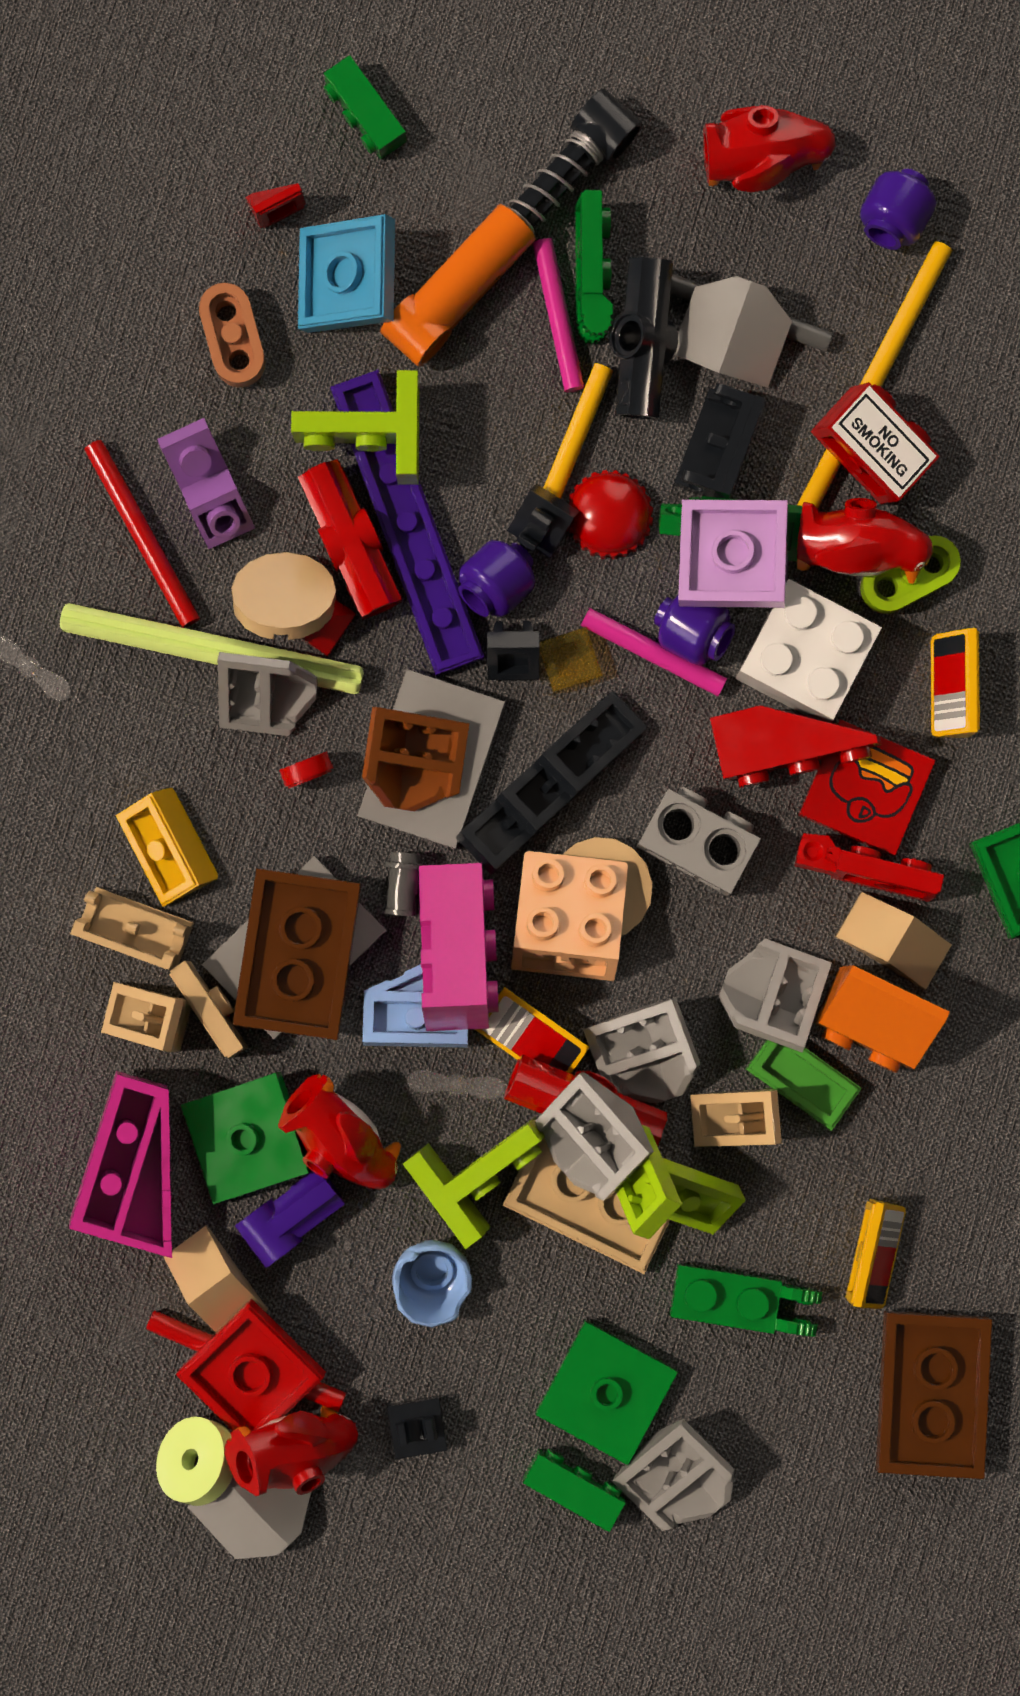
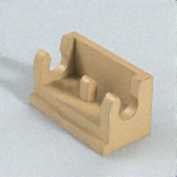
M98 887L95 888L94 892L88 891L84 898V902H86L84 913L81 918L75 920L71 935L167 970H171L179 965L194 922Z

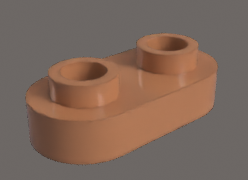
M231 283L215 284L204 292L199 303V314L212 362L218 376L226 384L233 387H247L259 380L266 365L265 354L248 296L240 287ZM225 306H231L236 309L235 316L229 321H223L218 318L219 310ZM237 355H246L249 358V364L246 368L237 370L231 367L232 359Z

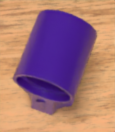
M310 1172L291 1186V1189L276 1200L271 1198L235 1225L238 1232L265 1268L303 1241L302 1236L346 1204L329 1177L325 1179L314 1172Z

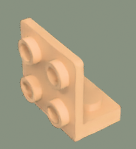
M534 851L525 852L511 970L614 981L620 952L628 871L627 863Z

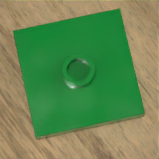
M281 1071L181 1105L213 1204L312 1172L302 1160L307 1150L296 1130L285 1133L278 1127L284 1106L290 1098Z
M584 1320L541 1400L535 1415L620 1462L629 1465L678 1371L591 1322Z

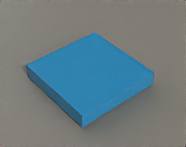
M383 214L300 228L299 330L312 333L394 321L395 218Z

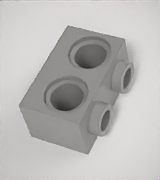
M681 786L678 793L668 789L636 847L723 895H730L761 839L751 834L754 825L728 811L723 818L705 809L708 803L707 799ZM680 812L689 818L692 826L689 837L683 840H674L665 833L663 820L667 814ZM727 837L735 843L737 856L732 864L720 865L711 858L709 846L714 838Z

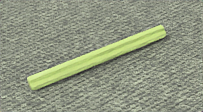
M71 603L65 604L60 617V628L68 633L218 665L219 652L291 661L316 675L318 680L317 687L345 693L357 694L361 689L363 681V668L358 665Z

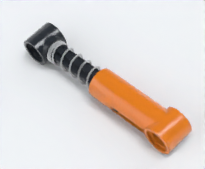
M605 88L595 93L572 122L573 134L570 135V139L565 140V149L560 154H552L551 164L546 169L537 170V179L532 184L523 185V194L518 199H510L508 202L509 206L499 204L415 295H409L394 309V321L384 322L380 333L418 367L425 365L442 348L451 335L452 329L536 240L533 227L540 220L546 222L544 215L554 205L560 207L558 200L567 190L574 191L572 185L581 175L588 176L586 170L590 166L599 165L602 160H607L609 163L616 160L636 138L643 123Z

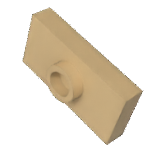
M185 960L171 969L169 975L223 1056L233 1058L247 1049V1044L228 1017V1015L234 1012V1008L218 986L210 990L191 961Z

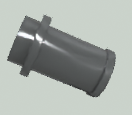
M391 852L390 862H385L384 867H389L387 903L384 914L418 916L419 866H422V854Z

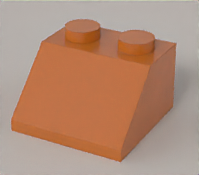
M854 965L839 968L813 1023L825 1028L821 1038L849 1051L854 1042L872 1051L868 1059L869 1061L897 1073L901 1065L910 1069L916 1068L946 1022L950 1012Z

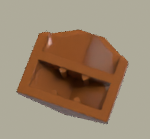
M372 707L362 778L384 807L416 811L443 798L459 794L470 723Z

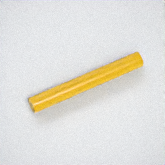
M595 363L543 487L560 499L613 373L612 369L602 364Z

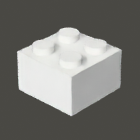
M788 579L785 588V608L771 609L735 679L809 718L831 723L882 627Z

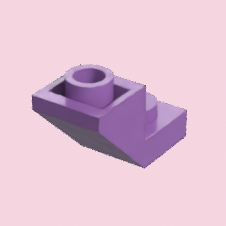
M204 418L157 439L208 549L255 529Z

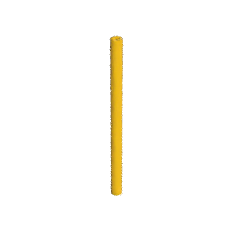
M938 241L933 243L860 384L869 382L871 385L875 384L882 387L952 253V249L948 245ZM827 449L797 505L802 506L803 502L813 503L817 509L819 508L841 466V463Z

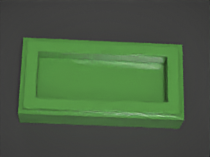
M765 1040L745 1068V1070L770 1088L777 1090L780 1095L831 1131L862 1089L807 1048H804L803 1052H799L769 1040Z

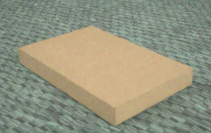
M544 1137L537 1144L543 1152L519 1169L503 1202V1206L645 1274L670 1220L668 1219L650 1239L634 1235L617 1193L615 1192L609 1199L603 1201L598 1199L595 1194L575 1186L553 1161Z

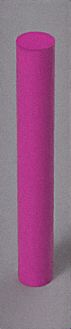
M539 239L533 242V248L564 391L566 393L580 391L585 387L553 239Z
M589 608L581 623V626L717 697L728 679L703 665L692 664L664 650L658 642L592 608Z

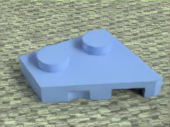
M421 964L405 971L402 976L394 980H386L364 990L363 1046L468 1048V1029L426 1031L422 1011L423 971Z

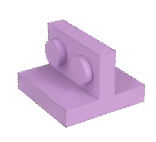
M682 500L679 606L785 608V588L788 577V501Z

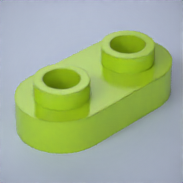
M929 536L933 545L932 556L939 561L940 569L939 572L930 573L923 567L913 584L908 582L905 571L900 568H893L875 576H863L860 590L865 604L875 612L891 614L945 587L956 577L960 569V554L956 546L945 537ZM881 580L892 582L895 587L894 595L891 597L882 596L877 589L878 582Z

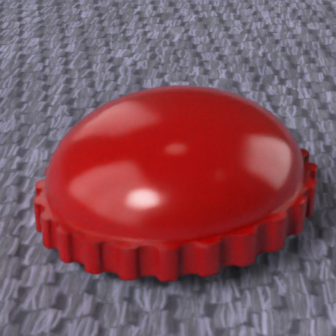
M603 470L599 474L596 472L592 473L589 478L584 477L582 483L574 487V493L569 495V505L580 512L571 525L569 533L574 535V542L579 543L583 551L587 550L591 556L598 555L601 559H606L607 557L617 559L618 556L626 557L629 552L637 551V547L644 544L645 537L650 534L649 527L653 524V518L651 517L653 515V507L650 506L651 499L646 495L645 488L639 486L637 479H631L627 473L620 474L617 470L613 472Z

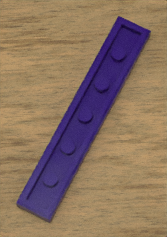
M379 370L330 387L339 412H394ZM350 443L436 677L484 660L483 652L465 603L459 594L458 584L420 481L419 485L398 484L396 477V444H387V449L383 451L370 452L357 450L356 443Z

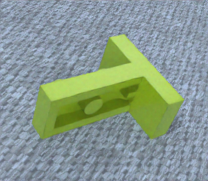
M397 370L396 412L291 411V433L295 443H304V449L310 451L334 450L335 443H356L357 450L370 452L383 451L387 449V444H396V477L398 484L419 485L420 382L418 370Z
M536 1116L454 1177L429 1143L403 1163L409 1174L465 1249L482 1238L490 1229V1225L467 1195L471 1194L475 1201H477L501 1183L496 1174L510 1163L513 1164L516 1170H519L543 1152L537 1144L545 1136L536 1127Z
M642 1125L654 1152L616 1191L633 1234L650 1239L669 1219L714 1235L746 1201L740 1186L662 1158L650 1128Z

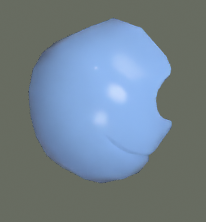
M425 1240L407 1248L399 1257L392 1274V1286L397 1308L411 1323L430 1328L454 1321L459 1316L462 1303L471 1293L472 1276L466 1257L453 1244L437 1240Z

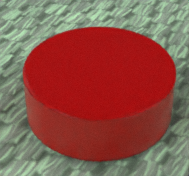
M326 751L282 768L279 772L285 787L291 788L330 773L334 767Z

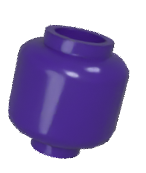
M903 169L901 172L887 171L879 175L875 180L860 211V218L865 226L864 232L875 244L886 249L897 250L901 246H910L920 239L935 211L937 203L933 192L928 187V180L921 173L912 169Z
M490 540L459 569L461 585L458 587L461 598L470 609L480 616L487 617L490 614L496 617H503L509 614L535 587V576L531 568L534 562L531 555L518 543L513 542L509 545L503 541Z
M678 595L674 599L667 597L658 608L654 619V624L659 626L658 640L660 646L664 650L699 666L704 665L711 659L714 661L719 660L728 649L735 632V624L730 622L731 616L728 607L679 606Z

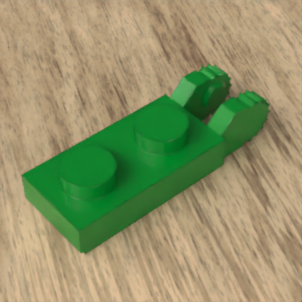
M584 190L581 192L575 205L576 324L579 325L576 330H578L581 340L591 343V345L593 343L598 344L599 340L602 341L604 339V336L609 331L608 329L612 326L610 323L613 321L610 318L613 315V304L603 295V290H609L611 285V259L603 258L602 239H609L611 210L610 207H602V190Z
M677 1263L670 1317L774 1334L775 1330L789 1334L816 1337L818 1324L802 1318L778 1317L780 1298H785L806 1305L821 1304L823 1292L782 1284V1281L779 1279Z

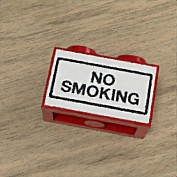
M868 382L850 387L810 432L879 504L898 502L939 458V455L929 445L931 438L926 431L914 422H907L894 409L896 406L894 398L882 387L875 384L871 385Z

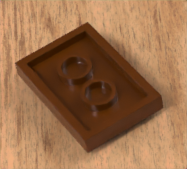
M256 868L233 1025L333 1040L339 1039L362 884Z
M884 1311L876 1470L878 1473L984 1479L992 1332L991 1318Z

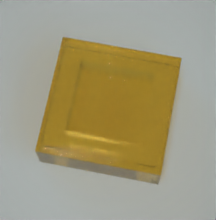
M586 627L539 642L540 656L553 694L602 678L603 675Z

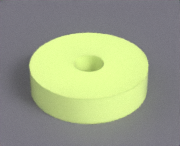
M189 1417L181 1420L168 1431L160 1445L156 1461L158 1482L168 1497L185 1504L202 1506L213 1502L223 1494L233 1478L224 1454L226 1441L231 1438V1433L225 1426L206 1418ZM198 1456V1462L194 1467L195 1459Z

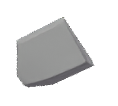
M735 276L699 285L693 291L678 334V346L674 355L715 372L768 388L792 320L767 286Z
M219 652L217 660L219 728L289 736L295 729L298 720L317 698V676L287 660Z
M764 939L752 952L727 971L719 999L736 1029L803 1052L832 962L769 939Z
M676 997L637 1008L583 1029L599 1074L612 1082L617 1088L618 1093L633 1099L656 1104L684 1095L701 1065Z
M585 1072L579 1073L535 1121L539 1132H543L556 1165L575 1186L595 1194L598 1199L603 1201L609 1199L654 1152L633 1106Z
M682 1419L657 1431L632 1457L629 1465L625 1464L620 1469L612 1482L662 1531L673 1529L677 1524L711 1517L732 1499L735 1469Z
M233 1477L227 1489L216 1500L202 1506L188 1505V1508L235 1559L277 1556L302 1533L311 1492L298 1495L294 1488L267 1489L265 1494L254 1496L246 1489L240 1487Z

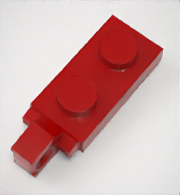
M804 833L798 846L795 867L831 875L832 879L930 902L941 892L944 878L943 874L931 872L932 865L921 860L903 858L901 863L898 864L880 859L881 852L868 847L851 846L850 852L841 850L840 847L835 846L829 835Z

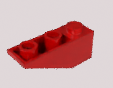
M761 705L710 717L723 779L729 781L737 779L739 788L770 781L768 772L787 767L790 776L821 769L819 760L838 755L840 756L841 764L872 757L870 748L882 745L881 738L875 734Z

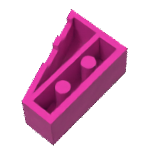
M482 863L419 866L422 942L421 968L423 971L422 1011L426 1031L489 1029V1013L499 1012L498 981H487L486 964L488 961H497L495 930H485L484 911L495 910L493 879L483 880Z
M116 1070L69 1220V1229L172 1258L169 1089L167 1085Z

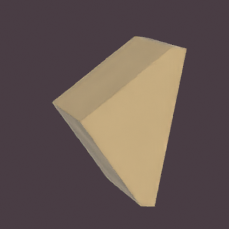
M863 892L858 896L835 936L837 939L924 990L927 989L952 946L915 916Z
M113 982L101 1033L166 1052H179L191 1006L183 998Z
M766 1088L690 1095L694 1147L782 1144L777 1090Z
M207 1225L172 1250V1258L164 1256L187 1304L215 1332L223 1327L251 1298L265 1312L268 1310Z

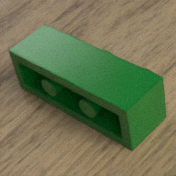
M350 55L324 72L326 85L323 88L333 103L339 101L344 108L342 112L343 117L352 129L357 126L363 134L360 139L370 154L376 152L382 160L407 142L406 131Z
M538 1449L523 1476V1484L610 1532L625 1505V1498L621 1496L622 1490L607 1481L603 1485L592 1479L593 1474L579 1465H576L573 1469L564 1464L565 1458L551 1449H547L546 1453Z

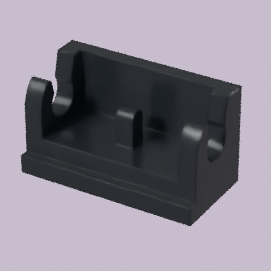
M718 383L715 389L709 388L673 486L701 496L729 499L766 398Z

